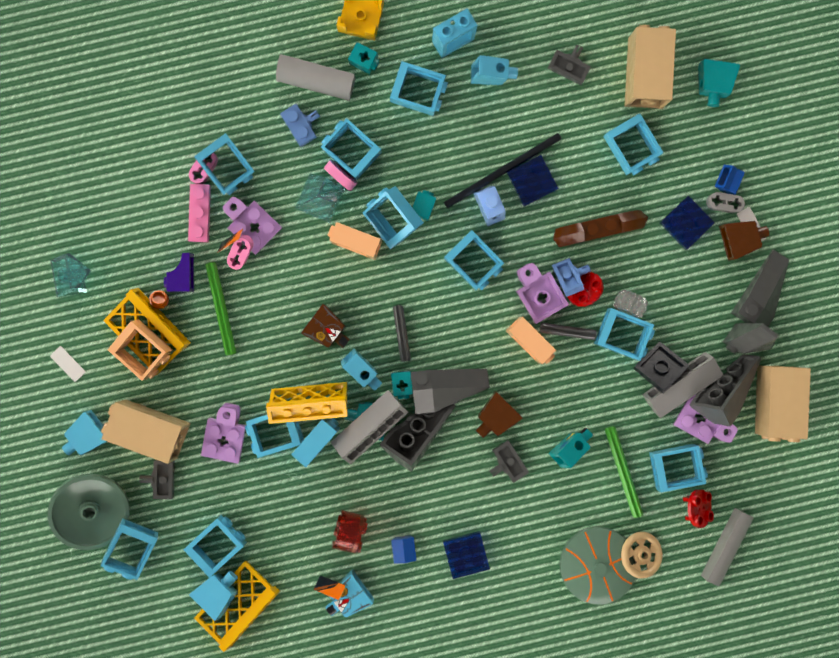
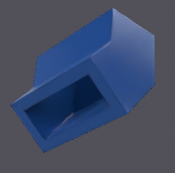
M723 165L715 187L724 193L735 195L745 172L732 165Z
M413 536L395 537L391 540L394 564L417 561Z

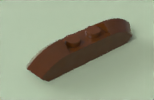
M634 210L555 229L553 240L559 247H565L643 229L648 216L641 210Z

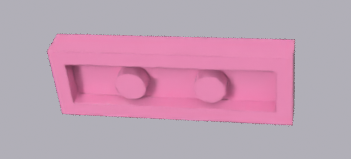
M190 184L189 242L209 243L210 185Z

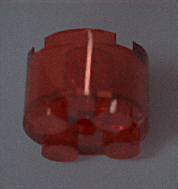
M341 510V515L338 516L334 531L336 540L332 541L333 549L354 554L356 552L360 553L363 543L361 535L366 533L368 525L364 515Z

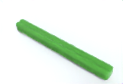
M210 262L205 266L225 354L233 355L236 353L218 268L215 262Z
M609 426L605 428V433L632 516L638 518L643 516L641 505L616 428Z

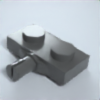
M575 45L572 54H565L556 50L547 69L582 85L591 66L583 63L578 58L583 47Z
M509 440L492 449L499 464L489 470L493 477L504 471L514 483L529 473Z
M154 460L152 474L140 475V483H151L153 499L174 498L175 460L169 464Z

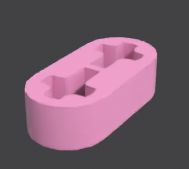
M215 153L211 154L213 161L206 163L211 171L214 170L218 162ZM197 160L189 171V178L195 184H204L209 176L204 169L201 171L202 167ZM201 171V175L203 177L201 179H196L194 173H199Z
M329 160L325 165L324 169L347 190L352 191L357 185V181L333 160Z
M241 235L239 240L233 243L227 257V263L232 269L237 270L245 265L253 248V240L250 236ZM242 241L245 242L246 246L243 250L241 249ZM237 255H240L238 259L239 263L235 262V257Z

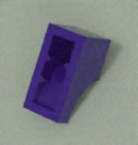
M182 253L179 265L173 271L166 272L164 287L167 289V292H194V254Z

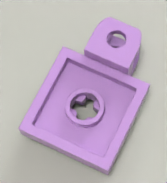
M232 197L223 206L224 212L233 220L228 229L233 234L243 229L241 235H248L253 240L251 251L255 255L282 228L255 201L247 207L240 199ZM232 204L237 205V209L235 211L231 210ZM251 223H259L260 226L258 228L260 231L258 233L250 231Z
M528 263L517 270V276L523 287L516 292L535 324L569 305L550 272L541 275L539 269L533 263ZM526 270L530 271V276H526ZM539 293L547 295L545 303L542 301L538 302Z
M696 395L685 402L673 424L674 426L709 444L712 437L723 442H732L738 431L736 426L733 424L731 427L714 424L707 418H705L704 422L700 421L697 423L695 415H700V413L689 405ZM725 429L728 430V434H727V435H724V430H725Z
M225 403L219 408L216 419L210 417L207 419L201 456L237 464L240 462L246 429L245 425L237 424L240 417L239 405ZM223 436H225V439L228 441V443H226L225 445H222L221 442H219V439H221Z

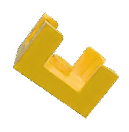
M344 0L342 14L338 16L336 24L338 32L375 41L384 7V0Z

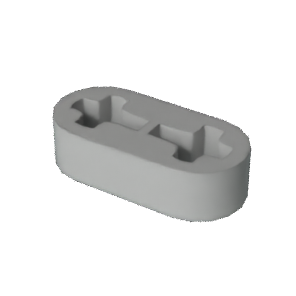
M715 192L707 197L706 204L709 209L714 211L737 213L744 209L745 201L738 195ZM717 197V200L723 201V203H719L715 206V203L712 202V199ZM736 200L739 206L734 209V206L729 205L728 202Z

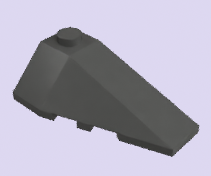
M771 250L731 314L745 323H763L768 327L775 316L789 259L777 251Z
M737 323L722 342L727 345L726 349L733 354H744L771 350L779 335L763 323Z
M745 354L740 356L726 368L727 372L723 374L724 376L696 394L689 404L690 407L714 424L731 427L741 412L761 357Z
M447 369L411 372L416 415L438 412L444 407L453 405L464 398L471 397L490 388L487 369Z
M449 405L435 413L409 416L404 422L398 426L396 425L389 431L380 443V446L397 463L412 472L456 405Z

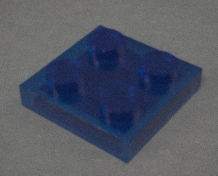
M542 155L507 172L524 207L559 189Z
M686 196L659 223L687 250L715 222L689 196Z
M480 531L443 540L453 579L490 570Z

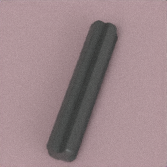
M397 305L393 307L400 360L404 362L409 361L411 357L404 309L402 305Z
M548 323L540 324V333L589 340L596 339V330Z

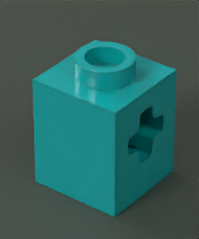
M356 42L348 58L350 65L369 75L372 70H376L380 61L376 51ZM366 56H367V57H368V60H365L364 62H362V59H361V58L365 59Z
M423 190V192L418 191L412 208L422 220L429 221L436 197H433L434 194Z
M411 371L392 372L393 395L398 396V399L409 398V395L413 394ZM400 380H404V383L408 384L405 390L397 387V384H400Z

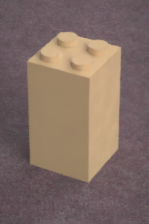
M640 25L635 28L628 38L625 107L663 109L672 101L676 29H670L669 26L650 28V25Z
M758 366L755 434L761 435L762 439L780 442L781 439L788 440V442H800V439H808L811 368Z
M126 399L111 405L108 411L110 417L108 422L102 427L101 433H103L101 439L169 464L178 459L191 423Z

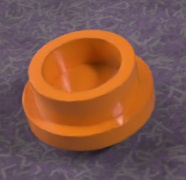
M156 290L150 295L149 303L153 308L162 309L168 305L169 297L164 291Z

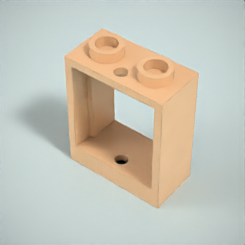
M336 222L335 226H331L328 233L329 241L332 244L374 260L382 244L380 238Z
M519 317L506 330L537 363L548 364L555 357L553 353L556 349L524 317Z
M139 319L131 321L108 348V351L141 381L148 378L152 379L159 372L157 368L161 364L164 365L170 359L169 354L173 350ZM138 332L161 352L148 369L124 349Z

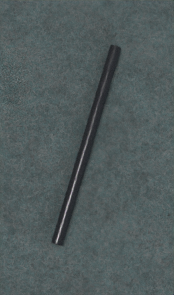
M559 133L551 136L444 202L445 206L448 209L560 141L561 136Z

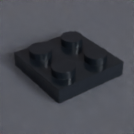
M659 341L635 365L634 370L664 394L689 369L690 365Z

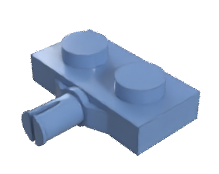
M294 104L280 113L300 147L317 138L311 124L312 121L320 117L317 110L306 116L302 113L299 106Z
M570 258L552 265L566 297L584 290L581 275L591 272L588 264L577 269L572 264Z

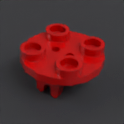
M593 272L581 275V281L584 286L583 291L567 297L573 305L578 307L589 306L602 295L604 289L603 281L598 274Z
M696 489L691 495L683 497V501L688 502V516H685V520L690 521L696 528H704L709 522L714 520L711 504L712 495L710 492Z

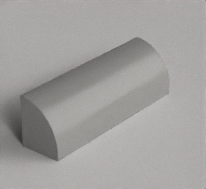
M283 54L279 55L276 81L350 101L356 80L355 74Z
M704 352L689 362V369L664 394L656 387L642 394L659 418H662L724 376L714 357Z
M387 390L330 443L342 459L352 464L402 419L408 411Z
M734 508L701 574L706 581L717 586L721 585L754 517Z

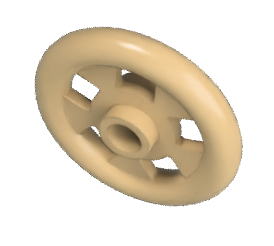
M636 532L630 535L623 544L621 551L623 566L630 575L642 579L654 575L662 562L661 545L650 533ZM646 540L651 543L649 548L644 546ZM634 542H637L638 546L633 550L631 546ZM651 553H655L654 562L650 561ZM632 556L636 562L633 565H631L629 558ZM640 565H646L647 569L641 571Z

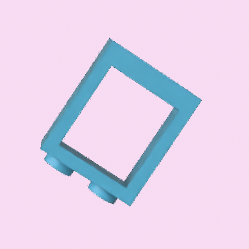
M468 8L433 28L432 43L441 58L475 39L477 24Z
M401 61L391 92L390 102L434 116L435 111L439 112L442 100H439L441 93L445 94L448 82H445L446 75ZM408 73L438 83L431 108L400 98Z
M640 113L603 136L626 176L630 173L633 176L644 170L642 166L647 163L651 166L659 161V156L663 154L662 149ZM636 126L652 155L630 167L614 139Z
M346 118L344 121L341 120L334 128L335 131L331 136L327 135L321 143L323 145L321 148L357 181L382 151ZM348 129L370 148L369 152L353 169L330 150Z
M226 133L194 156L223 195L225 193L230 195L238 189L236 185L241 181L244 184L253 178L252 173L255 172ZM227 144L247 171L224 188L203 160Z
M396 186L391 189L386 187L378 193L379 198L377 200L374 198L366 204L368 208L362 212L390 249L400 244L424 223ZM388 199L408 223L398 233L395 232L378 209Z
M473 230L444 257L475 291L478 288L482 291L490 283L488 279L492 275L496 277L503 270L501 266L504 262ZM472 241L496 264L477 283L453 260Z
M607 308L594 344L641 361V358L647 354L648 348L646 345L648 340H651L654 336V324L613 308ZM616 317L644 327L634 353L606 343Z
M267 414L246 421V433L251 437V448L253 453L257 455V458L298 446L304 440L299 422H286L292 442L263 450L255 423L268 420Z
M334 418L322 419L291 455L304 467H307L340 429L338 421Z
M689 444L649 452L655 486L659 492L706 484L705 478L708 477V474L702 463L704 454L702 448H699L698 445ZM690 451L695 477L667 482L662 457Z
M222 515L183 549L209 578L247 543L244 534L239 530L236 531L232 527L231 520ZM216 525L236 545L217 564L197 545Z
M122 518L102 559L101 567L110 573H120L126 579L138 580L158 539V532ZM121 533L148 543L136 567L110 558Z

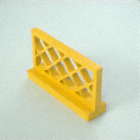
M139 288L131 289L126 294V297L103 320L119 336L126 328V315L134 316V320L139 319V316H145L148 328L150 330H158L161 333V339L176 348L172 354H169L170 359L164 365L161 364L157 369L159 372L156 375L191 343L159 309L153 308L150 305L149 298ZM129 301L134 305V313H126V304ZM115 315H121L122 326H116L111 319ZM139 332L135 335V340H131L127 345L148 368L153 363L152 356L158 357L160 355L152 353V343L148 340H139ZM139 343H148V353H142L139 350Z
M347 382L271 389L269 403L266 404L269 424L348 417Z
M244 561L234 572L238 577V580L234 582L238 583V594L235 596L238 597V608H227L225 612L226 622H216L212 619V623H206L201 618L205 613L203 609L194 617L220 644L219 648L223 652L231 648L280 592L276 586L273 587L247 561ZM245 567L250 571L251 580H241V571ZM261 582L266 589L262 593H255L254 583ZM241 583H251V594H242ZM242 597H251V606L249 608H242ZM229 611H238L239 619L237 622H229ZM216 625H226V634L222 638L217 634Z

